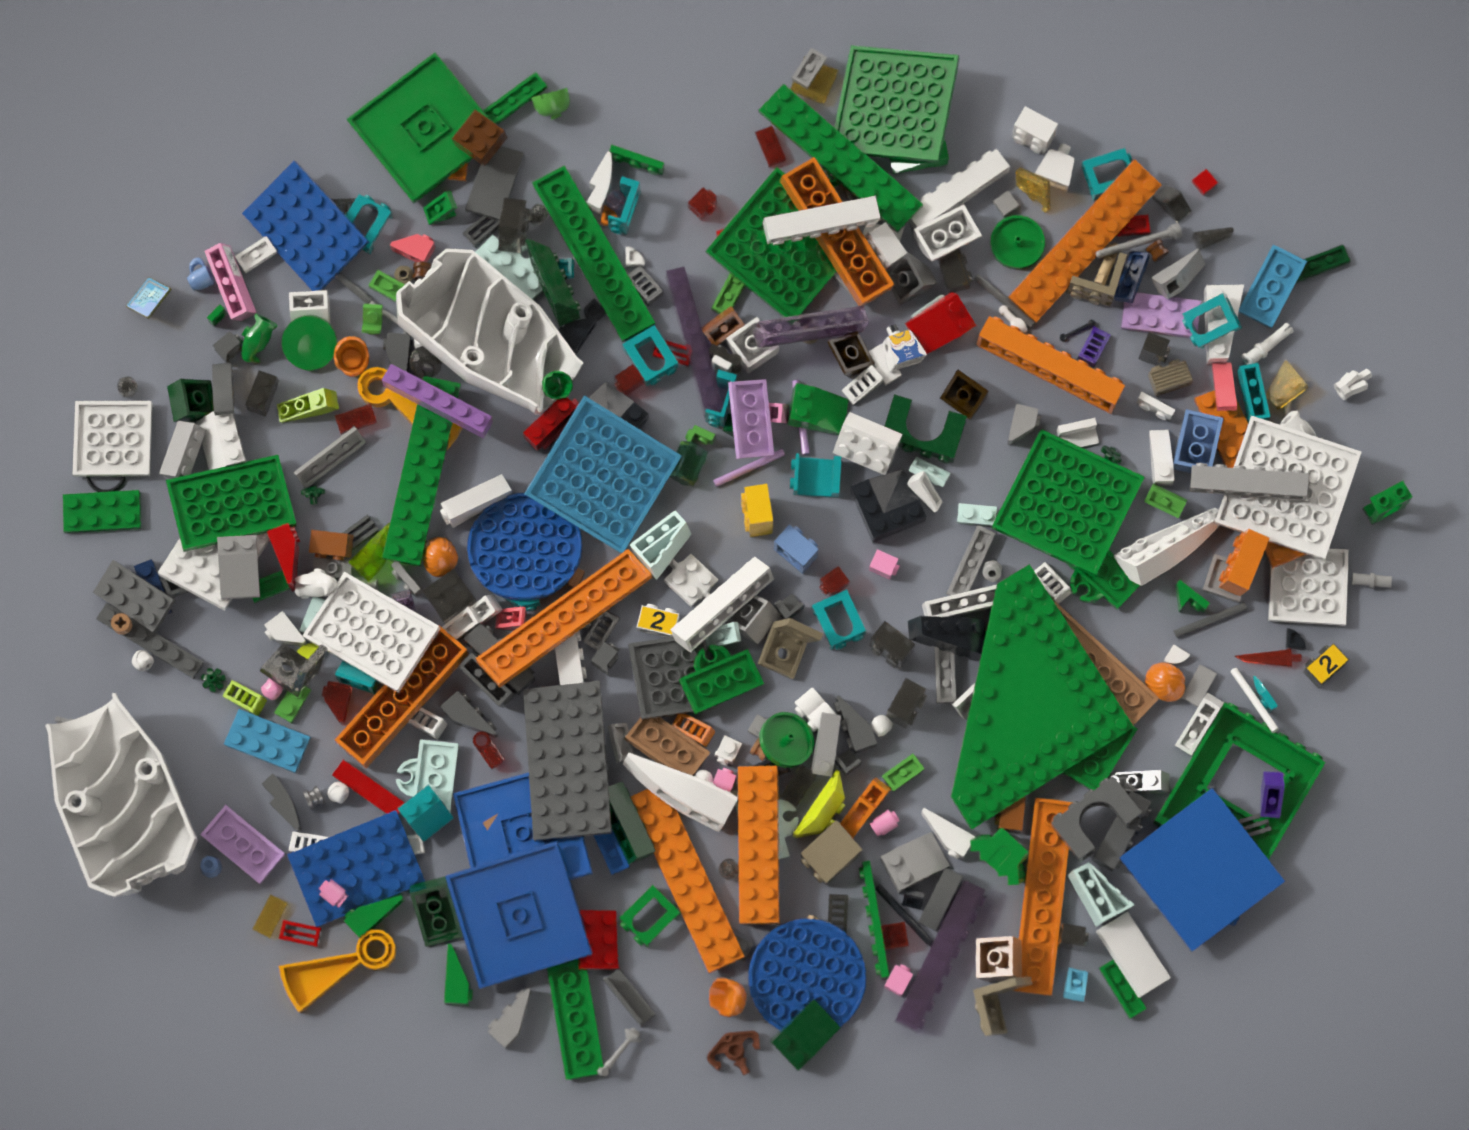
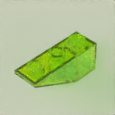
M390 523L381 529L348 562L358 575L367 582L383 568L387 561L383 560L382 557Z

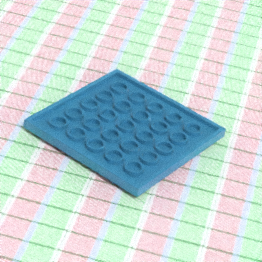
M583 396L524 494L622 554L682 456L590 398Z

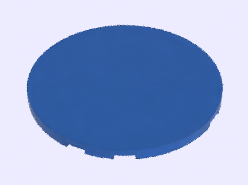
M524 493L508 495L497 503L495 502L486 507L478 519L474 521L467 542L470 566L479 582L492 593L515 601L541 599L561 589L575 574L581 560L583 547L579 527L526 496Z
M797 919L779 925L761 940L753 953L749 966V989L759 1013L778 1030H781L813 999L841 1027L855 1014L862 1002L866 988V969L860 950L843 930L831 923L818 919Z

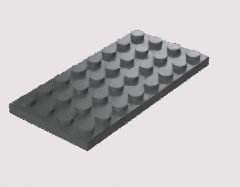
M592 681L523 689L534 842L611 834L612 826L601 682Z

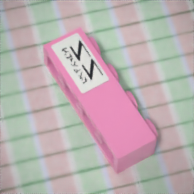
M219 243L207 249L205 254L230 318L243 321L255 315V313L257 314L231 246Z

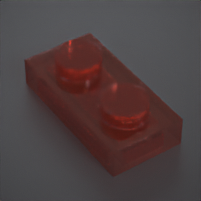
M773 126L755 132L768 167L786 161Z
M371 404L334 415L341 435L353 427L360 429L377 423Z

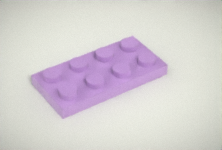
M1137 293L1133 303L1124 302L1121 329L1190 338L1192 334L1190 329L1187 330L1182 322V319H1184L1182 313L1200 305L1201 301L1176 297L1166 299L1160 295ZM1199 316L1195 318L1193 321V324L1197 331Z
M766 379L729 382L736 459L773 456L774 447Z
M227 805L222 808L200 834L259 884L265 880L286 855Z

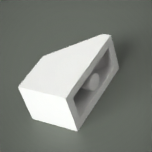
M283 611L264 624L267 629L265 634L271 641L275 639L278 644L295 646L307 644L306 640Z

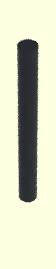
M879 884L875 890L924 943L929 946L933 942L930 936L888 891Z

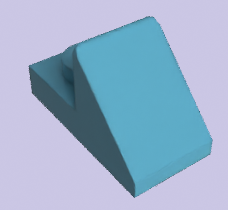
M1074 968L1068 969L1063 993L1064 998L1084 1002L1087 971Z

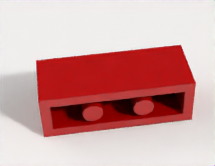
M568 397L556 400L523 432L524 439L538 451L568 422V418L574 413L577 406Z

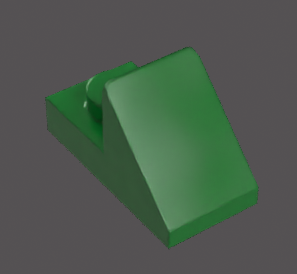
M445 191L423 208L428 224L433 225L455 217L457 205L452 192Z
M1181 580L1177 582L1175 588L1179 612L1189 601L1191 603L1190 606L1194 610L1204 613L1210 602Z

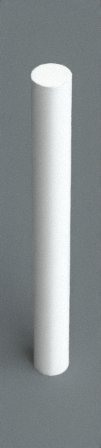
M1237 668L1232 669L1231 674L1272 733L1276 732L1279 729L1242 674Z

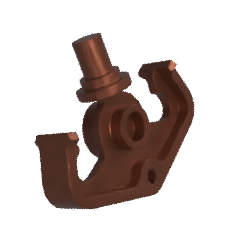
M754 1030L725 1033L707 1054L708 1063L719 1072L722 1065L720 1062L715 1061L714 1057L717 1054L724 1053L729 1060L736 1061L733 1065L740 1069L743 1076L747 1075L750 1071L746 1065L747 1058H743L745 1052L743 1042L747 1038H752L753 1048L760 1050L758 1033Z

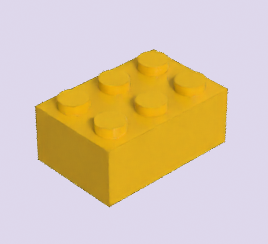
M761 484L744 487V493H741V507L744 514L745 532H749L750 537L773 534V517L768 485Z

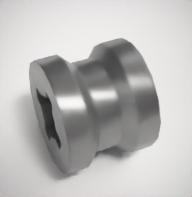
M318 786L313 787L311 791L306 790L303 792L310 809H314L317 804L325 803Z

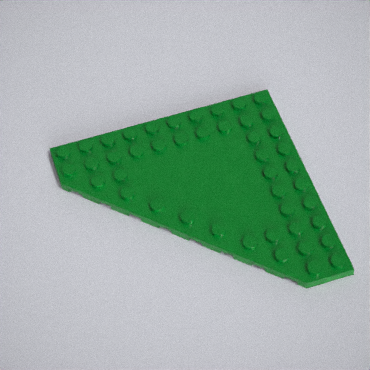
M1030 564L996 585L990 611L989 623L950 796L971 830L1134 728Z

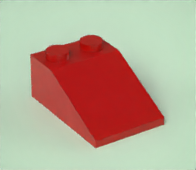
M952 292L905 323L926 354L962 336L976 326L958 294Z
M289 523L267 531V534L287 583L293 592L296 585L295 578L298 572L300 549L297 543L301 541L295 527L291 528Z

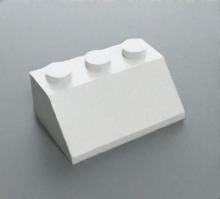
M961 205L914 229L915 241L922 253L931 262L982 237L965 205Z
M211 412L196 422L198 426L206 430L202 446L209 470L247 462L234 413L215 416L214 412Z

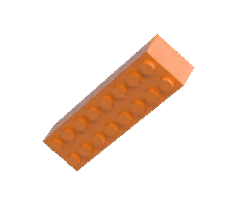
M815 157L784 174L780 180L798 211L842 202ZM859 227L847 231L846 228L840 229V232L835 234L821 233V236L816 237L818 243L859 308L892 289L894 286L893 281Z
M988 317L978 336L976 346L1112 414L1125 387L1120 379L1106 376L1104 371L1089 367L1085 361H1077L1071 358L1072 356L1065 351L1059 352L1055 350L1053 345L1038 341L1034 335H1026L1020 332L1021 330L1016 326L1004 324V321L998 317Z
M441 626V629L400 692L398 693L383 685L336 737L335 742L365 769L369 767L420 708L468 657V650Z
M738 766L739 923L741 925L780 924L778 767Z

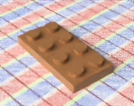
M640 717L624 739L655 762L691 776L695 775L710 755L707 749L660 717L641 720Z

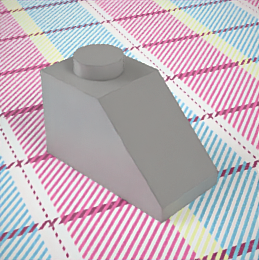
M1016 404L1007 445L1014 444L1032 433L1035 426H1039L1041 415H1037L1038 408Z

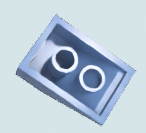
M1188 409L1185 410L1173 459V468L1175 470L1191 473L1192 465H1196V463H1205L1207 466H1213L1223 422L1222 417Z

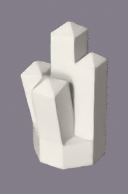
M1368 369L1361 373L1353 370L1350 373H1346L1340 381L1335 383L1334 388L1343 400H1346L1354 394L1367 390V380L1372 377V373Z

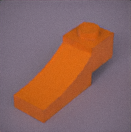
M874 778L840 822V825L852 838L856 836L891 790L878 778Z

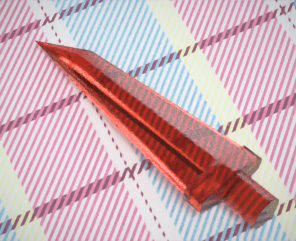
M1291 649L1234 656L1245 663L1292 667V662L1302 661V655L1292 654Z

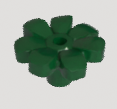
M1103 446L1101 448V452L1105 454V459L1114 463L1122 462V455L1115 452L1116 449L1114 447Z
M317 486L301 490V495L310 498V504L312 505L318 504L317 497L325 494V489L317 488Z
M208 668L207 674H202L201 679L205 681L202 683L204 689L209 687L210 692L214 693L216 692V687L220 690L224 687L221 682L226 681V676L221 675L222 671L218 668L215 671L212 668Z

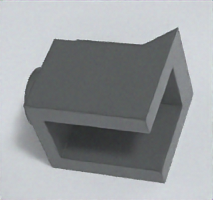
M229 331L212 346L225 363H229V358H234L242 351L241 344L243 340L237 333L233 335Z
M604 642L591 659V664L609 676L608 668L611 669L619 659L618 651L620 649L612 643L608 645Z

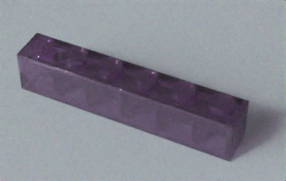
M864 305L759 321L753 330L757 347L764 348L847 335L856 331L860 333L864 331L869 320Z

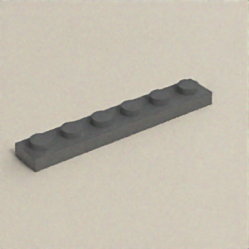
M106 603L96 619L114 630L111 626V619L114 615L123 612ZM129 617L132 621V629L129 633L122 636L192 679L195 678L204 664L203 661Z

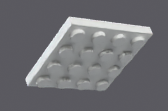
M75 401L73 476H150L152 401Z
M1329 548L1325 560L1307 554L1273 569L1270 565L1268 621L1346 626L1349 550Z

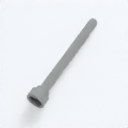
M1178 223L1172 224L1165 231L1096 252V256L1102 258L1168 237L1175 240L1182 237V230Z

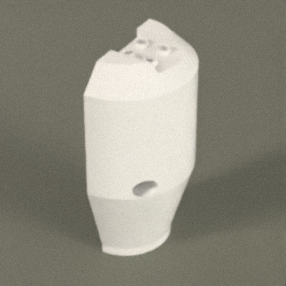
M445 249L433 260L431 269L422 280L418 279L414 285L409 281L396 293L397 321L404 331L468 384L529 409L535 415L543 413L556 401L545 396L542 390V380L546 374L552 371H562L570 375L573 381L584 364L575 355L541 306L473 250Z
M113 693V699L109 703L90 714L63 723H48L45 726L49 738L55 803L87 884L90 888L110 896L121 897L142 891L141 884L147 885L158 877H164L170 873L177 875L186 868L197 844V838L163 754L123 706L117 693Z

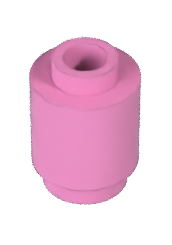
M887 810L872 819L873 822L870 823V826L877 837L880 835L884 836L898 827L897 822L900 820L894 811L890 813Z
M332 879L330 882L325 880L319 888L321 891L319 895L332 906L335 905L338 908L348 897L345 893L346 891Z

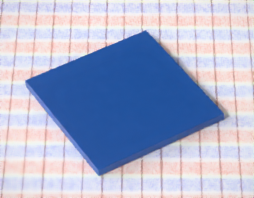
M529 772L453 793L470 868L558 841L570 880L593 874L584 836L534 842ZM498 814L487 830L483 822Z
M1213 788L1119 858L1191 952L1285 882Z
M558 841L445 876L479 989L593 954Z

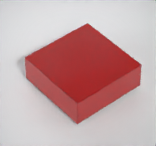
M1207 169L1191 181L1203 196L1218 184V181Z

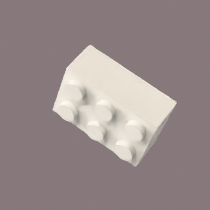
M850 412L843 423L833 453L886 475L902 434Z

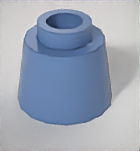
M214 856L204 857L200 863L202 874L208 878L216 877L222 870L221 861Z

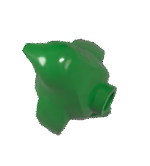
M256 313L254 315L256 323L252 327L246 326L242 333V336L245 337L242 345V359L249 363L260 362L257 354L266 348L271 339L272 331L278 326L272 320Z

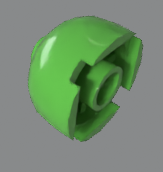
M568 88L531 97L535 110L542 116H550L551 119L562 117L561 113L566 111L570 104Z

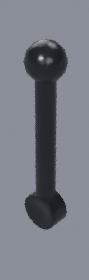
M1089 320L1087 324L1067 334H1061L1059 339L1064 342L1067 340V337L1089 326H1095V321Z

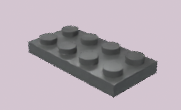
M112 560L93 591L94 594L154 633L157 632L176 601L115 560Z

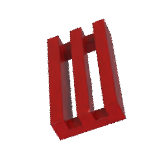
M664 340L670 347L689 352L686 355L671 350L673 355L686 359L684 361L676 358L678 364L689 367L694 348ZM655 345L652 357L664 360L662 354L657 353L659 349Z
M283 920L278 939L317 948L322 928ZM286 925L316 931V934L286 929ZM284 933L312 938L314 942L284 936Z

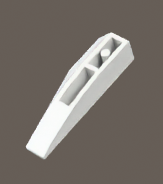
M1210 509L1138 539L1134 544L1123 548L1115 554L1114 558L1128 578L1142 586L1168 571L1196 550L1219 527L1218 524H1215L1219 509Z
M628 753L623 762V765L637 780L665 803L717 832H720L738 799L731 792L716 787L712 782H707L638 755Z

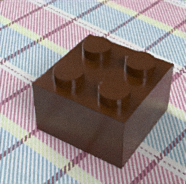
M474 110L453 136L452 140L456 147L485 167L506 141L507 135L505 130L477 110Z

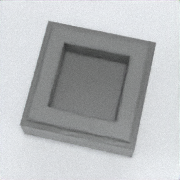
M1009 191L993 200V204L1003 217L1019 207V204Z

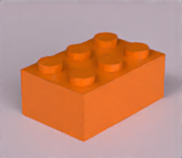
M1247 529L1244 533L1241 532L1233 542V547H1235L1233 553H1230L1227 557L1226 564L1228 566L1220 574L1218 581L1221 583L1219 588L1238 596L1247 592L1270 538L1251 529Z

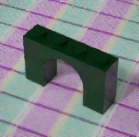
M894 394L884 427L902 434L898 447H901L905 452H918L925 458H931V456L938 458V461L942 463H953L967 416L949 411L941 434L933 440L921 441L914 438L906 426L912 399Z

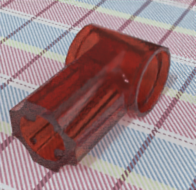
M479 731L474 735L473 745L491 770L505 761L486 732ZM479 737H485L487 743L479 746L476 740Z

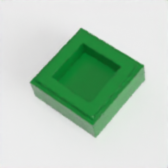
M219 304L207 316V319L214 327L227 315V312Z

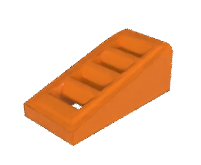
M688 714L677 715L672 724L673 727L704 747L708 746L715 734V730ZM684 718L687 719L683 727L680 728L679 726ZM692 722L693 725L691 726L689 732H687L686 730ZM699 726L700 729L698 730L697 734L693 735L697 727Z

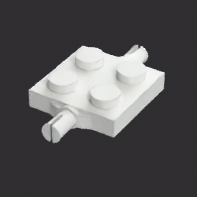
M692 554L679 563L672 559L669 563L673 568L672 572L664 579V582L690 607L697 601L708 598L711 595L709 593L711 588L718 582V579Z

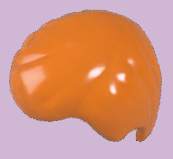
M355 336L341 339L334 350L336 367L350 377L361 375L369 363V352L366 343Z
M434 537L426 542L422 560L428 573L437 578H446L454 572L455 566L458 563V554L451 541L444 537Z
M1160 662L1152 665L1147 671L1145 685L1160 700L1173 702L1183 696L1185 692V676L1177 667L1169 663Z
M716 979L709 990L710 1006L718 1010L719 1014L725 1017H733L742 1013L747 1000L744 987L734 980Z

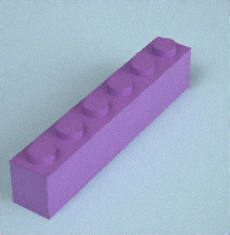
M392 364L382 378L384 387L483 439L493 423L492 416Z

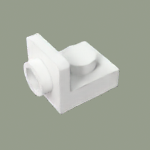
M724 735L715 753L717 762L725 766L728 764L733 765L742 743Z

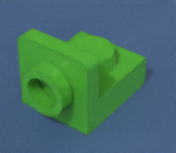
M364 304L362 333L370 335L380 334L383 325V305Z
M694 425L693 429L689 428L685 436L687 446L691 447L695 437L698 438V442L704 445L708 443L713 445L716 439L714 433L697 425Z

